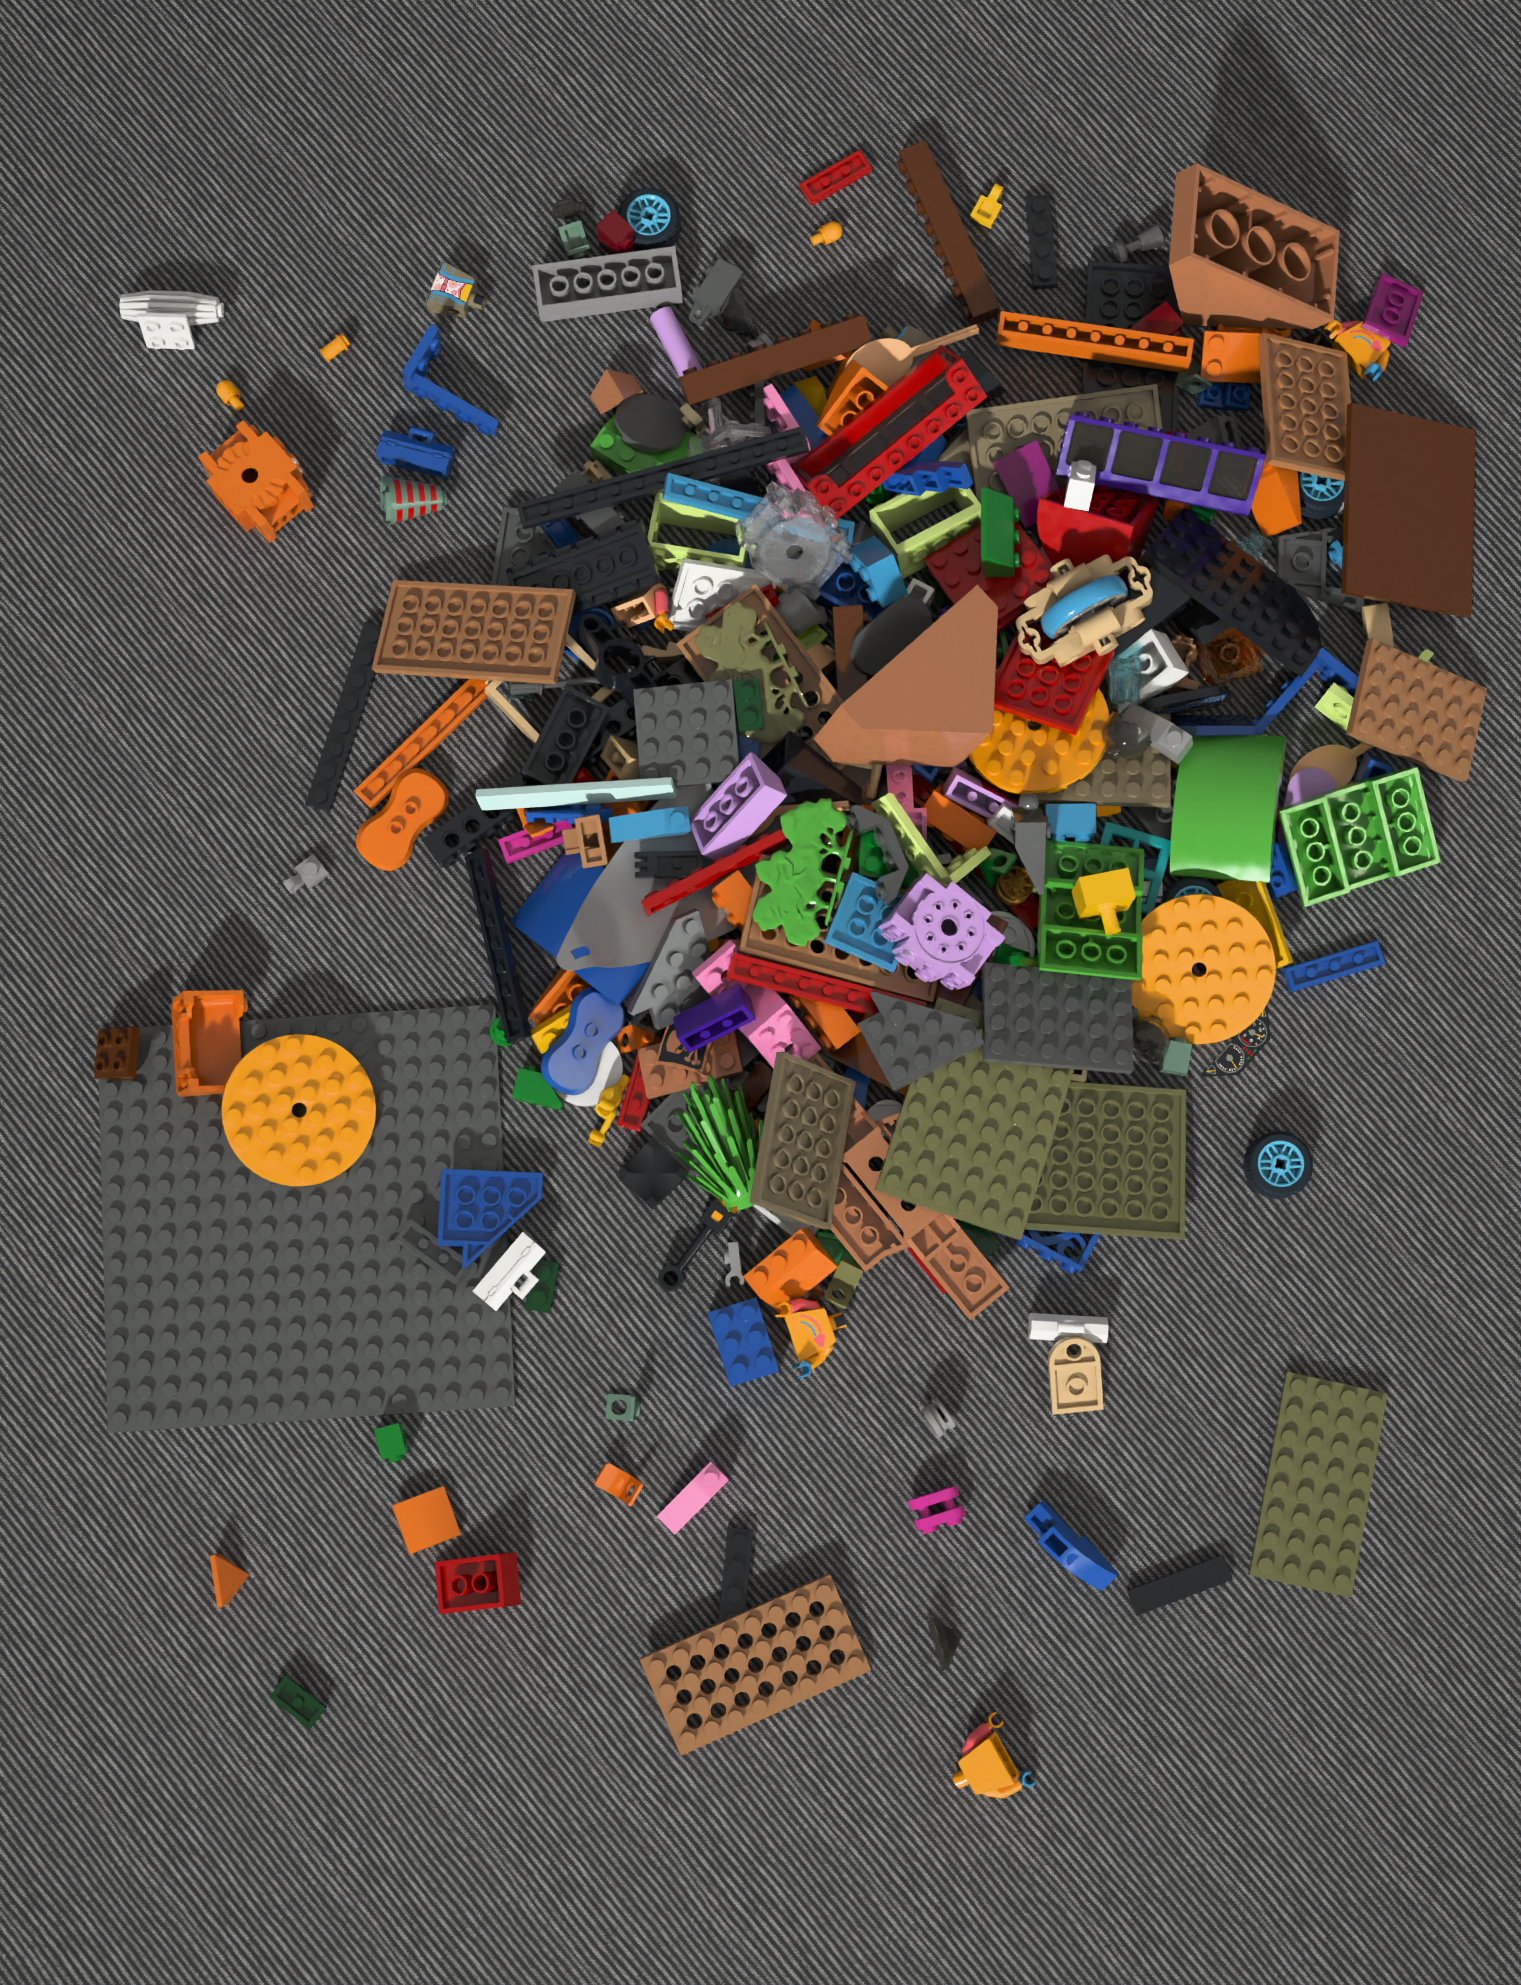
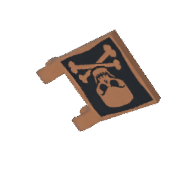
M674 1024L669 1025L665 1029L655 1062L703 1073L713 1041L689 1053L677 1039Z

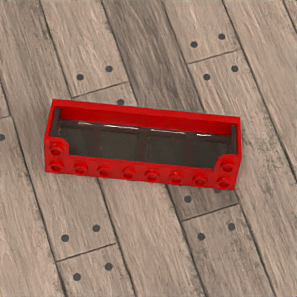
M940 345L791 468L819 508L827 516L830 514L834 516L833 519L828 517L834 523L987 398V395L963 359L943 345Z

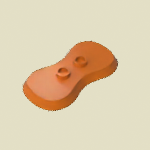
M419 768L410 769L402 773L395 781L391 796L385 807L379 813L366 820L357 832L356 847L362 857L381 870L392 871L402 867L409 860L420 832L426 826L439 819L448 807L449 793L442 781L432 773Z

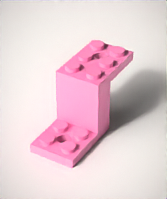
M731 940L692 972L711 998L740 984L751 998L756 1020L738 1029L757 1048L773 1069L776 1052H785V1048L789 1044L793 1043V1046L786 1053L808 1061L821 1049L820 1045L792 1009L775 991L726 979V977L721 978L722 973L728 970L731 954L743 955L737 952L738 948Z

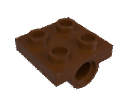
M118 1027L98 1029L94 1079L133 1081L136 1078L140 1028Z

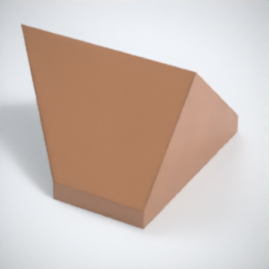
M606 369L593 390L591 399L600 414L617 407L624 399L644 393L633 375Z

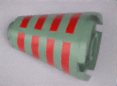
M389 476L380 477L381 510L383 509L386 512V515H382L384 525H392L441 511L443 505H447L446 491L441 490L440 485Z

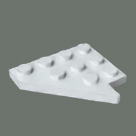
M683 558L668 609L669 614L666 617L674 623L673 629L686 631V637L707 621L705 615L728 605L755 583L759 589L772 584L775 590L778 575L773 572Z

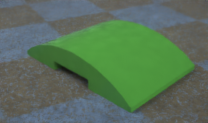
M1191 735L1193 746L1179 763L1171 830L1170 876L1270 883L1286 736Z
M1418 767L1403 769L1347 784L1306 798L1279 810L1303 907L1349 893L1352 889L1391 876L1398 877L1441 863Z
M1046 839L1044 895H1039L1038 910L1039 970L1141 981L1143 944L1141 905L1144 890V849L1071 841H1050V839ZM1129 868L1136 897L1128 910L1116 912L1121 931L1116 934L1105 935L1101 916L1078 920L1072 895V889L1078 878Z

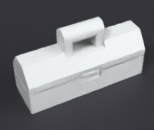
M522 1232L475 1287L473 1293L495 1311L500 1308L512 1292L523 1300L539 1281L530 1271L546 1252ZM524 1274L528 1278L517 1289L514 1284Z
M1030 1313L1028 1339L1059 1341L1067 1336H1081L1092 1343L1104 1344L1107 1343L1108 1317Z

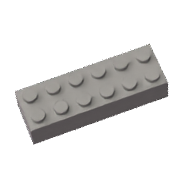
M675 246L532 265L541 322L683 303Z

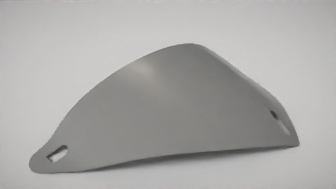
M711 784L675 787L677 791L676 799H660L650 811L687 806L690 820L714 793ZM781 802L778 806L791 805V804H787V803ZM775 816L773 823L768 829L756 836L749 837L742 845L748 844L749 846L757 842L761 835L765 833L773 834L780 830L779 828L782 826L781 816ZM692 829L686 835L624 842L605 867L581 905L557 954L556 960L558 965L565 970L574 971L588 967L614 968L650 962L672 917L694 908L699 910L707 941L734 930L735 928L727 920L728 914L723 908L720 909L715 905L712 900L713 894L711 893L715 886L730 875L647 916L641 901L645 899L644 897L648 893L655 890L659 892L667 888L671 881L676 879L683 880L687 877L635 878V872H645V868L637 869L634 863L645 861L644 859L634 858V853L695 851L700 849ZM791 843L784 846L785 852L790 851ZM824 848L820 851L821 854L827 852V850ZM775 851V852H773V853H771V854H769V855H767V856H772V855H773L774 853H776L777 851ZM703 855V869L712 865L714 860ZM826 857L823 858L821 866L824 864ZM759 860L739 869L751 887H753L756 874L755 864ZM582 946L590 950L589 955L575 959L571 953V950Z

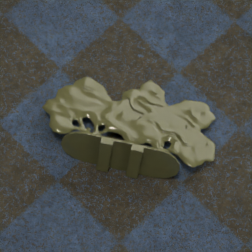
M736 602L724 609L721 628L715 625L701 626L699 634L695 637V645L704 658L718 663V668L709 675L708 682L730 679L733 681L759 679L764 729L741 732V735L750 739H758L762 743L770 745L778 740L780 741L789 730L795 733L797 729L804 725L806 719L804 713L798 708L790 706L793 692L798 693L805 707L810 708L797 681V678L801 677L795 666L790 667L786 656L789 655L786 646L783 643L779 645L765 617L763 618V624L768 634L765 636L757 634L755 631L756 610L750 607H743L740 602ZM754 637L757 640L753 643L748 642L749 638ZM768 641H772L780 659L774 662L769 661L761 653V649ZM784 665L791 679L790 684L785 688L774 685L770 678L771 671ZM778 689L780 692L775 695L772 690ZM784 694L785 697L782 700L785 702L778 710L775 707L776 700ZM786 707L789 708L788 714H784V710Z

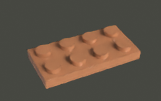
M736 1030L713 1041L703 1073L656 1063L661 1043L637 1049L646 1097L648 1099L688 1089L692 1081L695 1082L696 1086L707 1084L709 1074L718 1081L722 1078L725 1079L745 1073Z

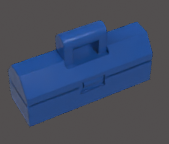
M411 426L408 435L384 430L378 444L376 456L380 463L449 480L455 458V448L435 443L434 431ZM415 437L426 439L427 441L425 443L414 439Z

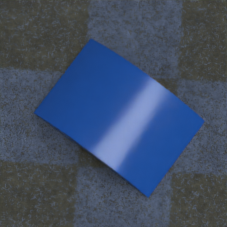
M565 852L509 923L557 958L561 945L581 905L605 868L602 866L583 868L580 853L566 855ZM582 946L571 950V953L575 959L589 955L590 950ZM650 962L614 968L588 967L574 970L573 972L619 1007L644 976Z

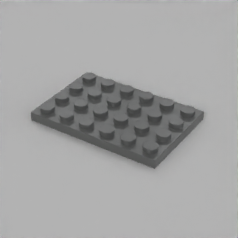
M984 962L982 965V1039L984 1041L982 1046V1062L1131 1074L1134 1071L1131 980L1039 970V967L1033 966L1017 967L1010 964Z

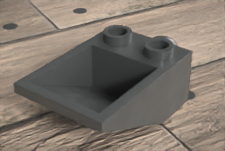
M1025 793L1019 799V807H1011L1010 832L1015 848L1038 894L1044 895L1046 838H1050V823H1048L1047 815H1044L1041 807H1038V797L1033 793Z

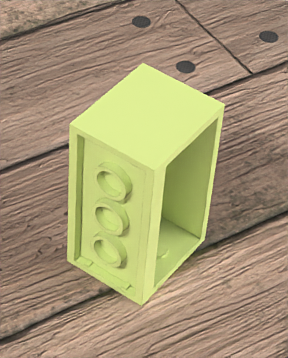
M949 487L944 493L925 491L921 496L897 494L893 499L880 503L869 511L871 529L877 534L878 539L893 553L902 579L926 567L923 558L980 524L981 504L970 488ZM954 499L961 507L962 511L899 544H896L890 534Z
M663 493L656 494L648 540L658 571L668 569L679 573L683 558L745 568L753 528L751 522L662 499ZM660 523L741 536L740 554L736 556L657 543Z

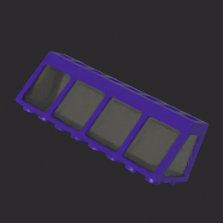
M1075 411L1074 415L1070 414L1067 418L1055 477L1068 479L1072 461L1085 460L1091 462L1092 465H1096L1095 485L1243 516L1249 515L1266 456L1265 454H1260L1261 449L1246 446V448L1240 450L1235 448L1236 444L1223 441L1221 445L1211 444L1212 439L1197 436L1196 440L1187 439V434L1173 431L1172 435L1163 434V429L1148 426V430L1138 428L1139 424L1124 421L1123 425L1114 424V419L1100 416L1099 420L1090 419V414Z

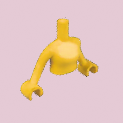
M621 1075L617 1084L603 1089L599 1095L595 1111L605 1121L599 1131L596 1129L591 1131L590 1138L588 1139V1142L596 1147L602 1145L606 1132L616 1116L623 1091L630 1081L627 1075Z

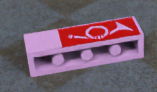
M957 767L952 769L942 787L944 796L987 818H990L1003 803L1010 808L1019 807V799Z

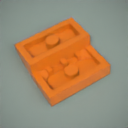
M444 1486L392 1505L409 1555L461 1535Z

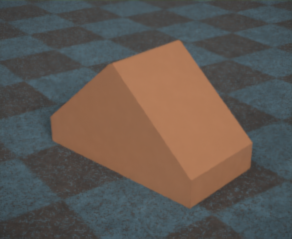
M1198 163L1178 172L1175 181L1169 269L1184 325L1218 326L1223 324L1224 327L1315 329L1334 321L1340 231Z
M976 585L841 704L814 737L813 743L832 763L958 767L993 731L998 606Z

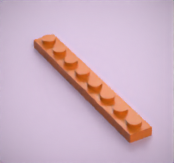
M468 679L354 790V793L373 810L392 791L395 781L402 773L416 768L488 698L484 693L487 680Z

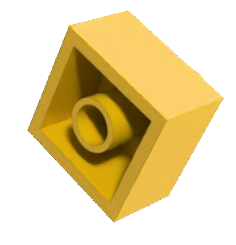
M1129 868L1079 877L1072 889L1078 920L1101 916L1105 935H1112L1121 931L1116 912L1128 910L1136 897Z

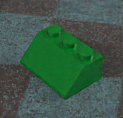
M981 488V559L985 578L1014 577L1015 567H1020L1019 552H1015V544L1020 542L1019 529H1015V522H1019V507H1014L1013 497L988 488Z

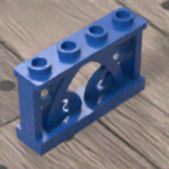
M1027 1230L1030 1238L1023 1235L1021 1240L1015 1241V1244L1026 1250L1031 1247L1039 1251L1037 1255L1048 1262L1054 1259L1061 1263V1269L1074 1274L1075 1271L1078 1273L1082 1271L1100 1234H1092L1086 1244L1079 1235L1080 1233L1064 1232L1054 1236L1041 1237L1037 1230ZM996 1233V1234H998V1235H1000V1236H1002V1237H1004V1238L1007 1237V1236H1005V1235ZM1074 1237L1081 1246V1253L1076 1258H1069L1064 1254V1248L1070 1247L1074 1251V1244L1069 1240ZM1057 1244V1252L1046 1246Z

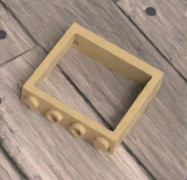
M567 634L565 645L595 675L594 668L596 662ZM487 680L484 693L535 745L539 737L538 732L496 690L505 681ZM603 686L591 698L603 703L614 691Z

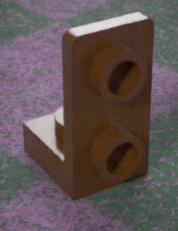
M760 1061L741 1084L748 1114L754 1110L770 1089L773 1070L764 1061ZM728 1089V1090H729V1093H730V1096H731V1099H732V1102H733V1105H734V1108H735V1111H736V1107H735V1103H734V1100H735L734 1093H735L736 1091H738V1089H736V1090H730V1089Z

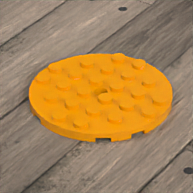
M1098 688L1076 736L1041 724L1040 729L1031 730L1028 728V724L1034 721L994 708L992 733L967 759L970 760L977 773L985 780L1008 792L1016 794L1047 792V794L1066 789L1067 785L1078 779L1082 780L1098 764L1106 750L1110 733V718L1104 696Z
M1190 894L1162 903L1141 920V934H1143L1141 981L1131 980L1132 1006L1137 1008L1138 1015L1152 1029L1170 1039L1171 1037L1186 1039V1043L1209 1044L1237 1035L1259 1017L1273 991L1276 962L1267 933L1249 911L1220 896ZM1201 962L1205 964L1207 968L1205 974L1196 976L1192 973V966L1195 963Z
M304 1034L277 1037L250 1051L232 1072L226 1084L222 1101V1122L225 1135L239 1160L260 1177L288 1186L319 1184L347 1170L366 1148L371 1138L376 1118L373 1087L361 1064L352 1054L338 1044L318 1036ZM302 1103L305 1105L307 1112L303 1117L298 1118L293 1115L292 1107L294 1104Z

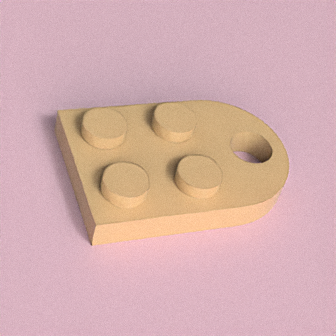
M1067 1336L1060 1339L1053 1345L1048 1355L1052 1414L1104 1410L1101 1363L1097 1349L1092 1342L1081 1336ZM1071 1344H1078L1080 1346L1079 1352L1075 1355L1066 1353L1068 1346Z

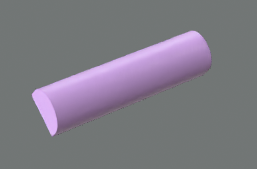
M663 307L655 311L650 317V322L678 376H683L682 371L692 367H696L697 371L703 369L672 308Z

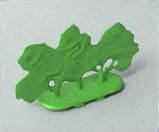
M821 798L817 803L806 801L799 804L796 809H790L782 814L780 817L782 831L793 846L791 851L779 850L771 856L770 860L764 859L755 864L759 880L770 885L772 891L758 899L752 913V918L759 924L762 931L775 929L779 925H783L788 942L805 947L808 941L814 940L820 935V927L815 919V915L822 908L828 909L825 919V925L828 926L835 898L840 899L844 883L840 882L842 874L847 875L851 861L847 854L854 829L849 831L846 845L840 847L836 841L835 834L845 828L848 818L844 812L834 808L831 798ZM828 827L833 829V834L828 832ZM822 833L830 838L828 844H831V847L822 843L820 839ZM823 848L828 850L824 854L820 853L821 849ZM831 853L841 858L837 876L826 874L821 869L823 858ZM825 881L835 883L830 902H824L817 895V890L820 889ZM807 904L815 905L813 909L806 907Z

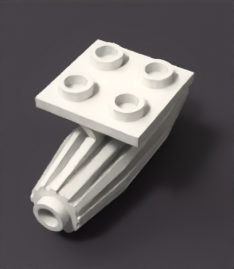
M150 290L122 294L119 303L122 319L139 322L147 348L195 349L190 326L219 322L220 317H224V304L219 301L218 297L188 291Z

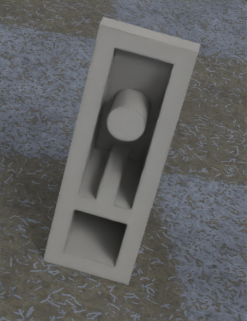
M1131 703L1117 722L1120 726L1177 764L1181 762L1193 746V739L1190 734L1172 722L1134 703Z

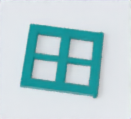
M1106 821L1100 845H1110L1112 835L1132 840L1131 848H1138L1139 844L1142 843L1160 849L1155 870L1152 871L1144 868V879L1151 881L1146 901L1141 905V913L1147 915L1154 910L1170 854L1171 840Z

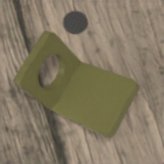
M841 1259L823 1299L846 1309L864 1270L846 1259ZM832 1291L841 1292L845 1299L835 1298L832 1295Z

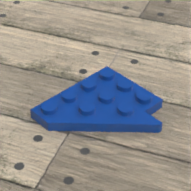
M441 1169L437 1246L463 1247L462 1268H467L542 1199L543 1173Z

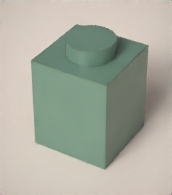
M1171 1037V1040H1166L1163 1044L1159 1072L1184 1077L1188 1073L1192 1044H1188L1186 1039Z

